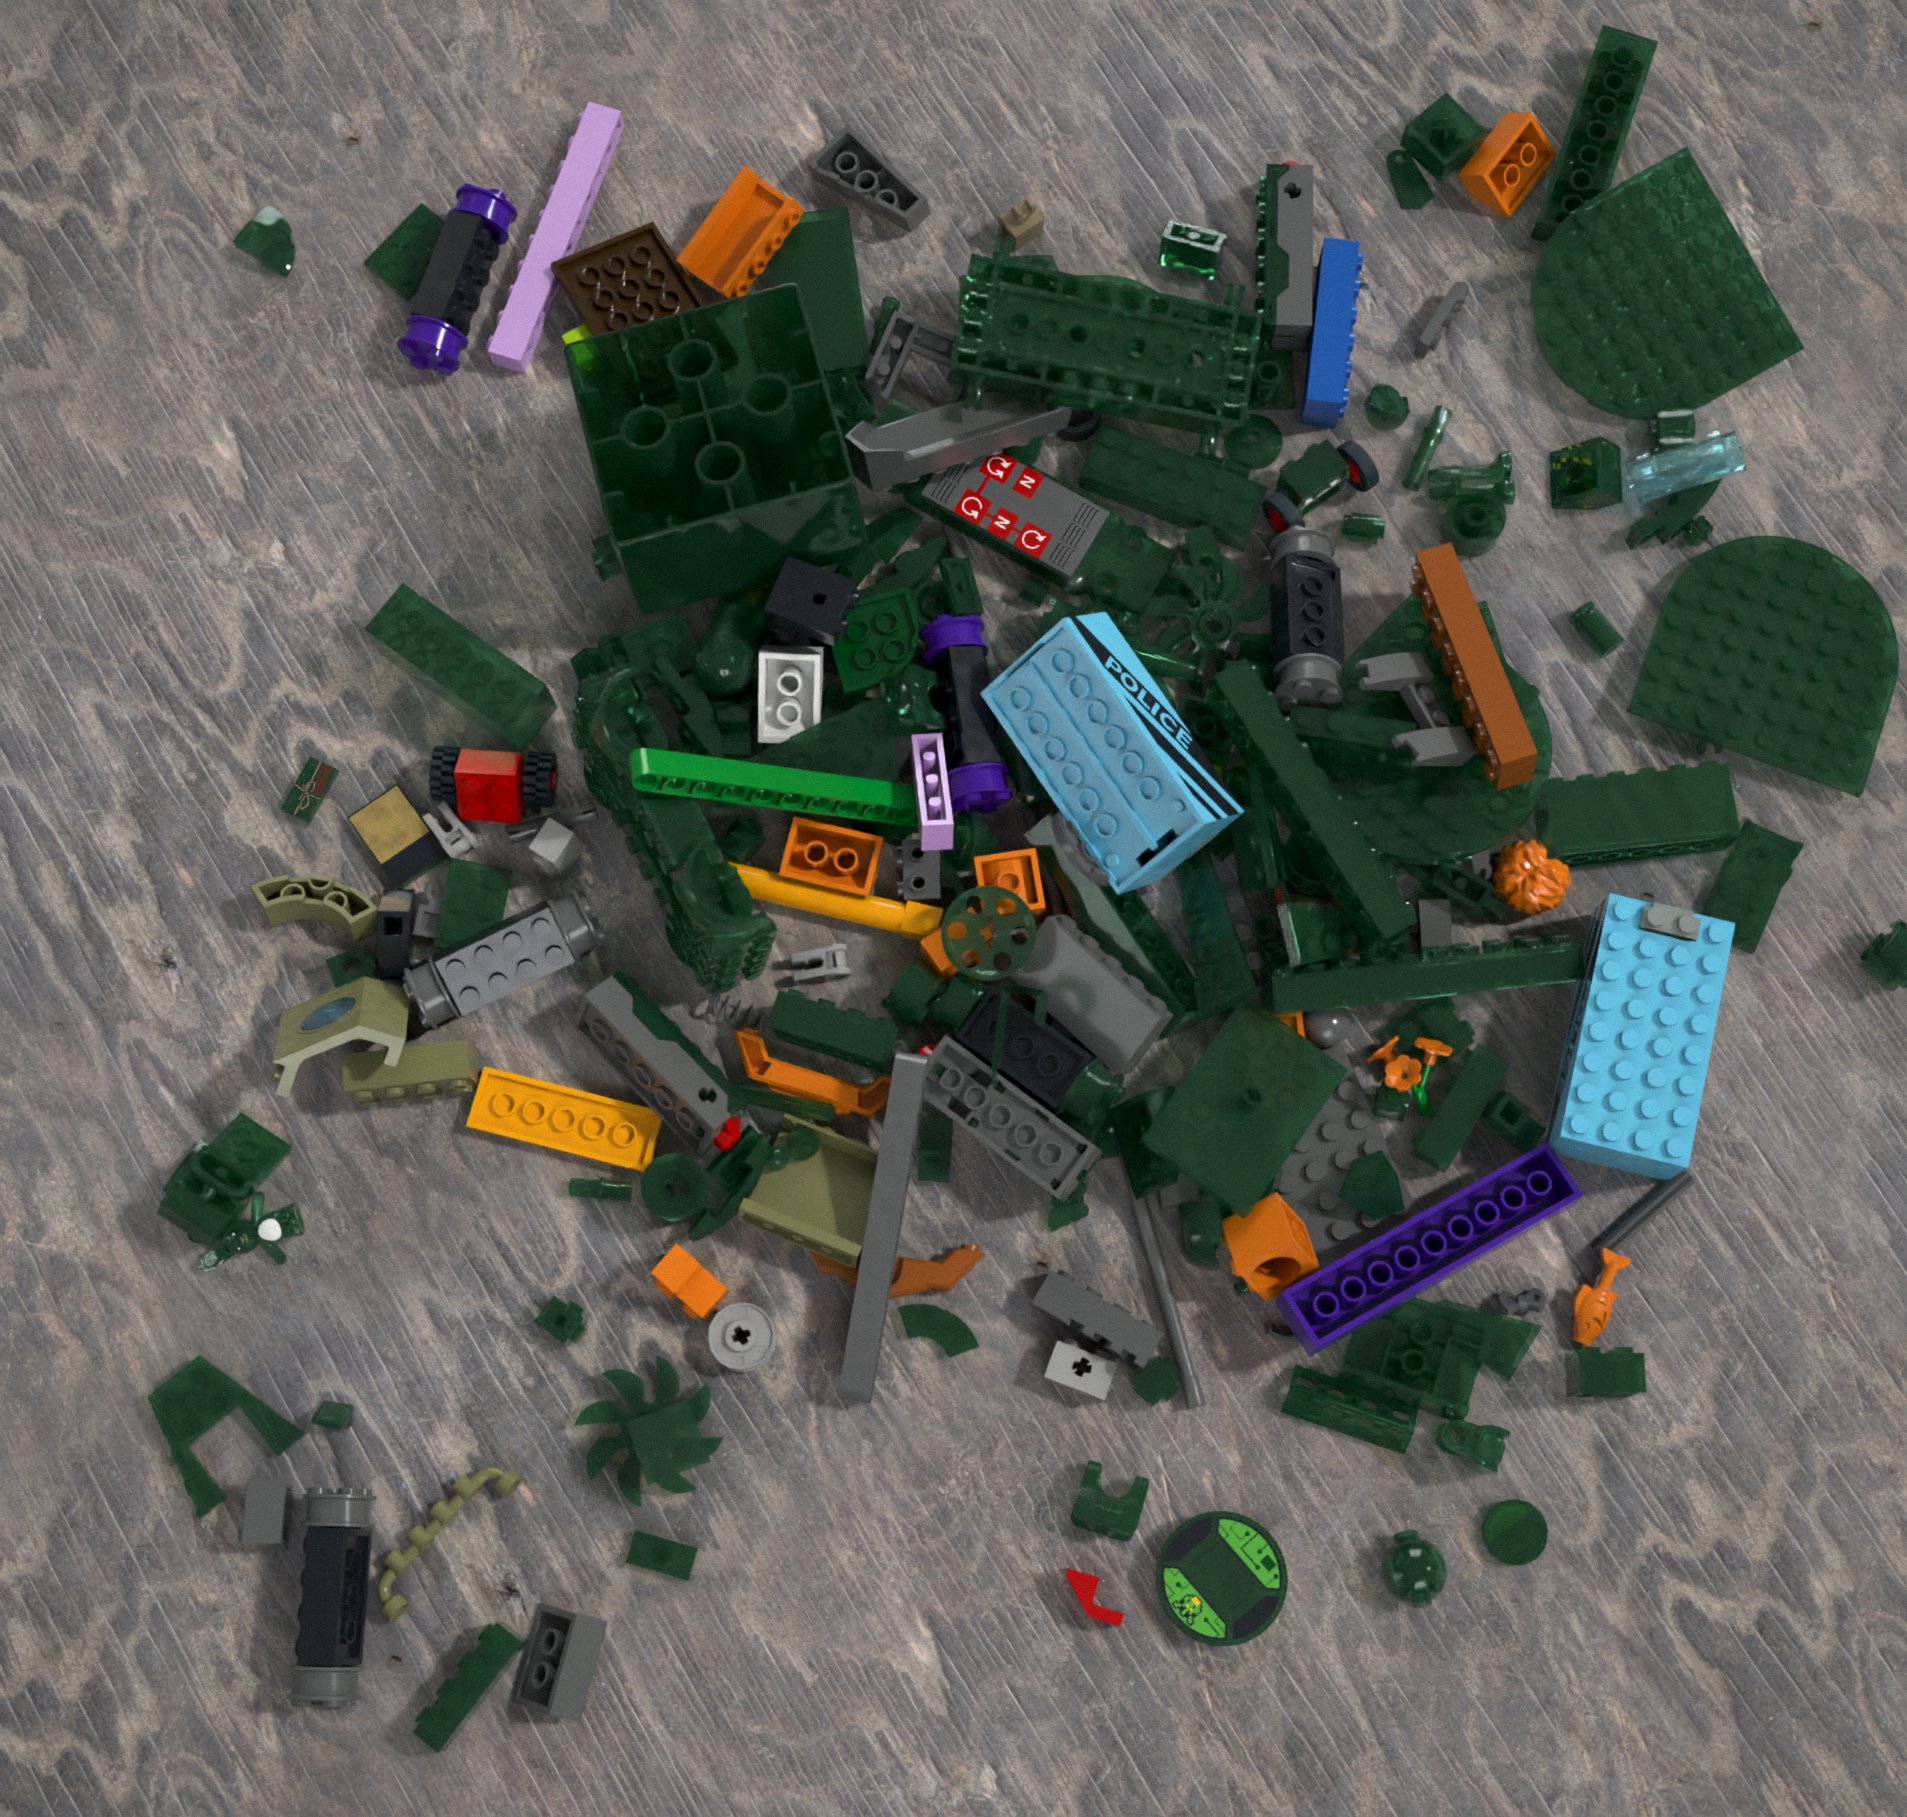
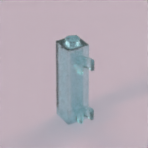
M1719 428L1707 432L1709 439L1651 457L1648 450L1637 453L1638 461L1627 464L1630 475L1625 477L1629 494L1635 493L1638 502L1643 503L1747 471L1742 446L1735 431L1721 435Z

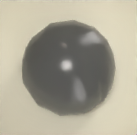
M1322 1000L1308 1007L1303 1018L1307 1042L1317 1048L1325 1049L1337 1046L1347 1036L1350 1026L1349 1017L1343 1006L1331 1000Z

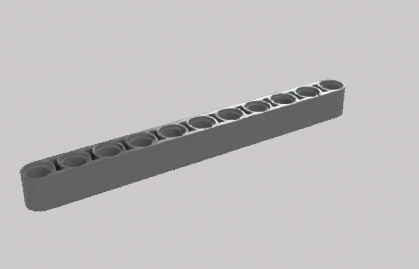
M897 1051L895 1056L840 1376L838 1398L869 1404L872 1400L928 1073L929 1056Z

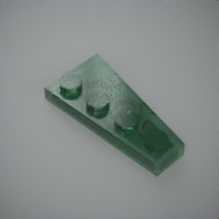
M1291 903L1276 905L1291 967L1378 948L1376 932L1370 917Z

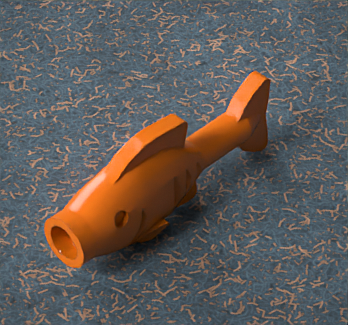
M1601 1247L1600 1249L1601 1259L1605 1266L1598 1284L1592 1288L1586 1284H1581L1573 1300L1574 1335L1572 1340L1588 1347L1591 1346L1592 1341L1601 1334L1607 1323L1612 1319L1610 1316L1612 1304L1617 1299L1618 1294L1610 1291V1287L1617 1270L1627 1267L1632 1261L1630 1258L1617 1255L1606 1247Z

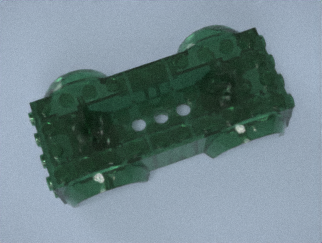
M636 661L627 664L621 662L612 666L608 672L600 675H588L578 683L577 696L574 697L576 709L573 710L575 718L572 722L573 734H571V739L576 750H582L584 754L583 775L588 790L602 807L611 812L616 827L623 829L627 836L625 844L630 854H636L640 861L638 868L645 881L649 880L654 888L652 895L659 908L663 906L666 911L665 933L670 948L683 964L693 970L695 979L701 988L705 986L709 995L716 991L722 994L734 988L735 983L740 980L746 979V981H751L763 974L762 970L765 969L778 929L774 921L764 911L752 915L753 898L750 891L737 872V867L724 861L720 862L723 855L718 846L712 841L715 839V836L694 798L645 792L633 787L628 763L629 754L640 748L667 751L668 737L653 713V708L644 703L637 702L639 696L634 687L636 675L639 673L640 668Z

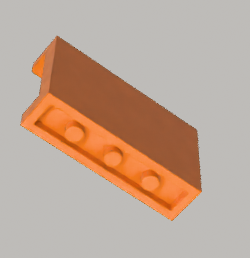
M744 165L676 261L689 273L737 305L741 298L748 293L749 287L757 276L764 271L767 262L775 251L782 246L784 239L791 229L798 224L805 210L795 199L785 196L760 179L751 169Z

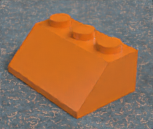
M1506 112L1458 175L1472 197L1503 217L1509 218L1550 166L1557 154L1532 112Z
M794 816L779 876L869 897L879 872L885 848L884 838Z

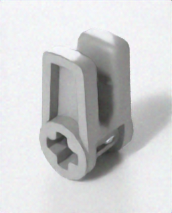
M445 801L439 804L438 809L444 815L446 823L452 826L451 832H445L441 828V823L438 819L434 818L430 813H427L422 818L440 840L439 843L454 863L460 861L458 857L472 847L476 849L480 844L468 828L459 821Z
M831 944L819 949L790 954V963L795 967L823 963L819 968L802 969L799 972L793 973V983L795 985L849 978L852 974L851 969L847 968L845 953L848 952L847 945Z

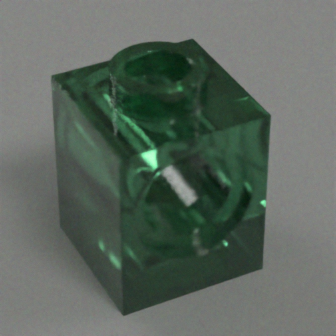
M361 946L326 959L336 988L364 976L377 980L374 972L379 969L372 952L368 954ZM361 963V969L357 974H348L351 965Z

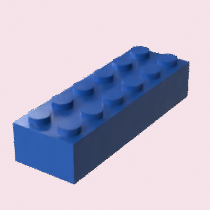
M1325 237L1323 240L1316 272L1312 328L1309 336L1300 424L1335 428L1338 418H1343L1345 406H1347L1349 397L1347 383L1352 369L1350 355L1351 351H1353L1355 340L1353 326L1356 324L1358 307L1355 305L1361 280H1358L1363 263V253H1358L1359 241Z

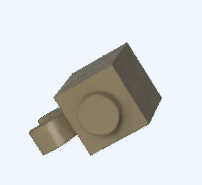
M1027 197L999 216L998 231L1016 252L1043 234L1045 217L1041 209L1034 205Z

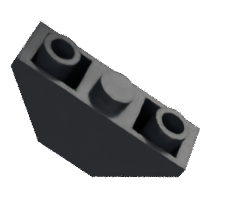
M415 889L383 890L378 908L376 941L380 980H403L402 977L405 976L404 969L408 968L412 971Z

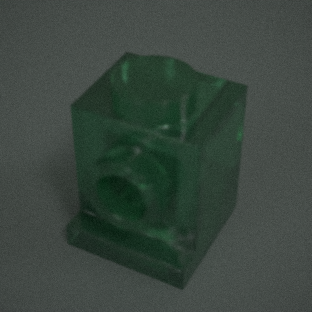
M613 531L591 541L595 551L590 553V556L602 581L630 570L626 557Z
M1381 1079L1376 1086L1372 1110L1374 1116L1403 1122L1405 1112H1407L1409 1107L1410 1093L1408 1091L1399 1092L1396 1088H1389L1385 1084V1079Z

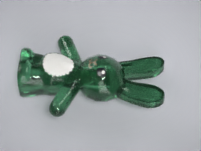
M256 1191L252 1194L251 1220L237 1218L225 1225H198L191 1228L188 1238L194 1243L223 1241L221 1246L204 1254L199 1262V1268L204 1272L214 1270L233 1255L248 1254L258 1245L277 1264H284L287 1261V1256L275 1241L302 1236L305 1233L304 1221L297 1203L293 1202L264 1214L265 1196L261 1191Z

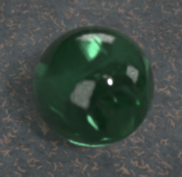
M1417 1530L1399 1532L1393 1536L1395 1545L1387 1550L1382 1560L1381 1575L1384 1585L1393 1597L1403 1603L1412 1604L1413 1608L1429 1606L1432 1604V1600L1445 1587L1448 1575L1446 1560L1434 1544L1420 1539Z

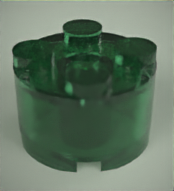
M1472 487L1461 490L1449 502L1441 521L1440 530L1445 544L1451 542L1457 556L1476 557L1489 552L1495 547L1504 529L1507 518L1505 506L1497 496L1494 497L1483 488Z
M1902 919L1889 925L1893 929L1890 933L1884 935L1881 932L1861 954L1860 959L1863 962L1858 963L1860 968L1887 991H1894L1899 986L1903 989L1907 987V923Z
M916 956L913 963H910L892 985L889 990L891 993L887 996V999L883 998L880 1006L910 1028L913 1025L918 1028L930 1011L927 1007L930 1001L936 1004L946 992L949 986L945 982L947 978Z

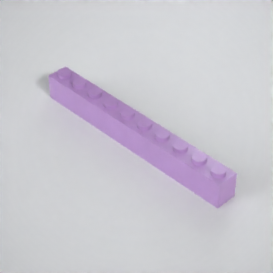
M588 102L585 112L581 111L579 114L578 129L575 136L572 135L569 139L566 159L561 160L558 166V178L555 185L552 184L549 188L548 203L545 210L542 209L539 213L536 233L530 236L525 260L521 259L518 265L516 282L511 284L508 289L506 307L504 310H500L497 317L495 334L490 335L487 341L486 350L494 365L524 374L527 371L560 288V284L550 269L551 263L567 257L575 251L625 126L620 110Z

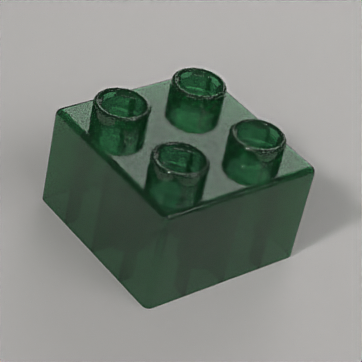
M786 283L578 340L565 346L564 355L610 542L641 614L651 615L777 580L787 556L821 568L868 554L870 543L853 470L800 288L797 284Z

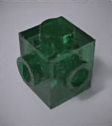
M553 1296L534 1322L569 1347L572 1342L577 1344L587 1332L585 1325L588 1323V1320L582 1317L585 1310L571 1299L565 1304L559 1298Z

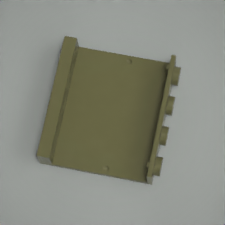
M785 1113L781 1131L748 1199L744 1197L739 1207L738 1221L856 1269L862 1253L879 1151L868 1147L862 1140L841 1136L830 1127L814 1125L803 1116H792Z

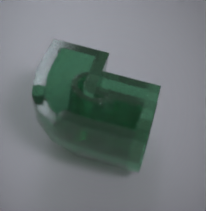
M1219 1199L1196 1200L1178 1204L1179 1238L1177 1241L1180 1253L1187 1263L1199 1270L1217 1271L1220 1266V1258L1216 1256V1249L1221 1244Z

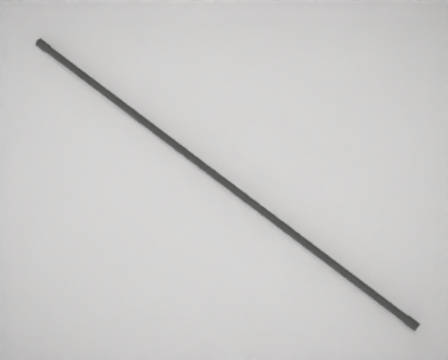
M932 473L926 474L928 481L933 476ZM936 503L967 615H978L979 619L984 622L954 512ZM985 626L981 635L983 643L989 649L985 658L988 663L987 679L988 685H990L1000 675ZM997 719L1017 796L1021 800L1020 806L1031 846L1036 848L1040 878L1051 916L1067 915L1022 754ZM1089 1050L1090 1055L1099 1062L1094 1071L1179 1371L1180 1384L1187 1409L1206 1405L1199 1377L1195 1373L1111 1070Z

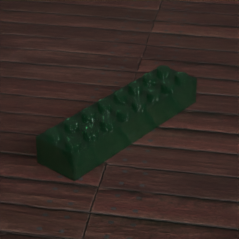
M1606 25L1602 26L1530 238L1586 255L1593 239L1658 41Z
M1056 812L1049 813L1025 834L1030 842V848H1036L1037 856L1040 857L1046 866L1047 874L1057 883L1063 892L1065 901L1073 907L1080 918L1082 927L1099 943V948L1106 955L1116 958L1121 963V968L1128 975L1138 978L1144 984V989L1151 996L1158 997L1166 1004V1009L1173 1017L1160 1033L1159 1038L1162 1040L1190 1030L1215 1011L1216 1008L1135 889L1117 895L1112 886L1105 887L1094 883L1072 865L1061 850L1053 832L1052 820Z

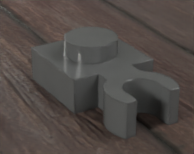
M429 885L426 889V899L429 904L428 906L419 905L413 937L444 942L450 910L442 909V906L449 901V889L445 888L444 895L436 899L432 896L433 886Z

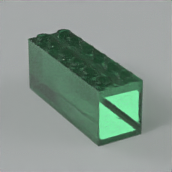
M404 583L398 587L364 629L382 656L516 752H523L557 709L556 703L545 683Z
M1706 761L1698 764V767L1689 768L1685 764H1677L1661 771H1656V768L1649 767L1640 769L1637 773L1625 774V771H1614L1606 774L1605 777L1596 778L1594 774H1584L1576 777V780L1564 781L1562 777H1556L1546 780L1532 799L1535 808L1533 815L1537 839L1547 849V859H1558L1562 864H1567L1569 868L1722 852L1741 835L1728 763L1717 764L1716 761Z

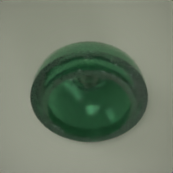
M963 810L953 818V849H945L944 853L946 860L954 871H970L974 869V857L997 854L999 838L997 834L990 832L987 823L981 816L972 811Z

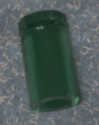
M1592 601L1580 606L1568 619L1569 623L1574 625L1575 630L1600 659L1610 655L1624 642V638L1601 611L1595 608V604Z

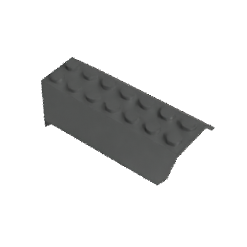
M1020 380L879 427H874L861 420L844 438L853 476L873 492H886L892 489V485L901 482H916L922 475L943 473L950 466L970 464L977 457L997 455L1003 452L1004 448L1024 446L1029 444L1031 439L1040 436H1054L1058 433V430L1067 428L1072 410L1067 407L1051 412L1042 407L1033 386Z

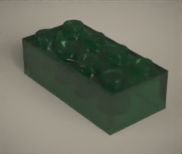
M788 989V992L779 990L767 1024L772 1038L880 1073L890 1074L901 1042L900 1030L895 1027V1022L882 1017H878L877 1021L866 1018V1013L854 1008H848L847 1011L835 1008L836 1004L826 999L818 998L817 1002L806 999L805 993L798 990Z

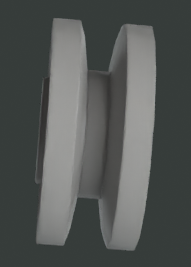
M738 1302L727 1305L715 1315L709 1325L708 1342L710 1351L719 1363L732 1371L747 1373L758 1370L769 1362L776 1350L777 1333L774 1323L764 1310L754 1304ZM741 1330L751 1335L746 1337L748 1343L742 1345L739 1341L735 1342V1339L739 1338L737 1333Z

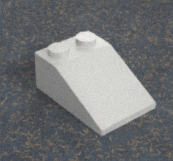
M762 645L759 651L758 742L819 745L823 684V647Z

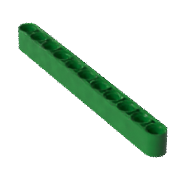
M651 748L636 749L628 756L632 785L640 791L919 827L914 785Z

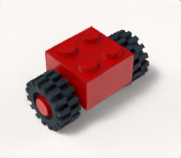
M436 746L433 748L431 753L432 760L429 763L431 766L429 770L430 779L428 781L430 786L429 793L433 800L458 802L460 820L520 823L525 805L553 807L558 778L556 754L530 751L527 754L526 766L524 767L523 756L519 752Z

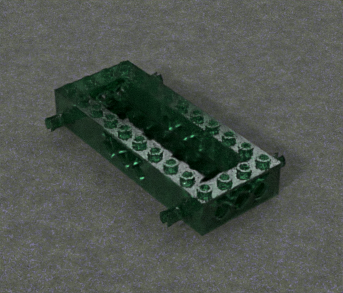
M1001 235L994 236L991 257L971 253L946 382L967 386L963 408L968 410L974 396L975 411H981L984 392L988 390L1201 434L1196 455L1201 457L1208 444V459L1216 457L1218 438L1231 441L1236 440L1245 424L1263 319L1262 313L1240 309L1245 290L1244 286H1239L1234 298L1233 283L1226 284L1223 305L1012 262L1009 261L1013 238L1009 236L1004 249H1001ZM1016 317L1023 318L1027 323V328L1022 331L1016 330L1012 327L1011 320ZM1075 329L1084 332L1086 340L1081 343L1074 342L1070 338V332ZM1134 341L1139 342L1143 345L1144 352L1140 355H1135L1130 352L1128 344ZM1192 353L1199 355L1202 359V365L1199 367L1191 366L1187 362V355Z

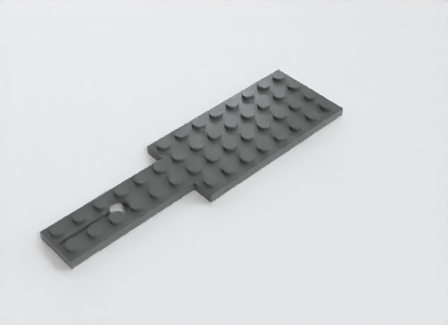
M1238 887L1181 909L1185 924L1241 1048L1238 1023L1239 1014L1293 1010ZM1242 971L1254 973L1258 978V988L1249 994L1239 991L1234 983L1238 973ZM1305 1038L1312 1096L1311 1104L1248 1109L1245 1082L1227 1089L1226 1093L1270 1194L1272 1195L1277 1192L1305 1223L1320 1269H1323L1418 1215V1211L1342 1043L1313 1054Z

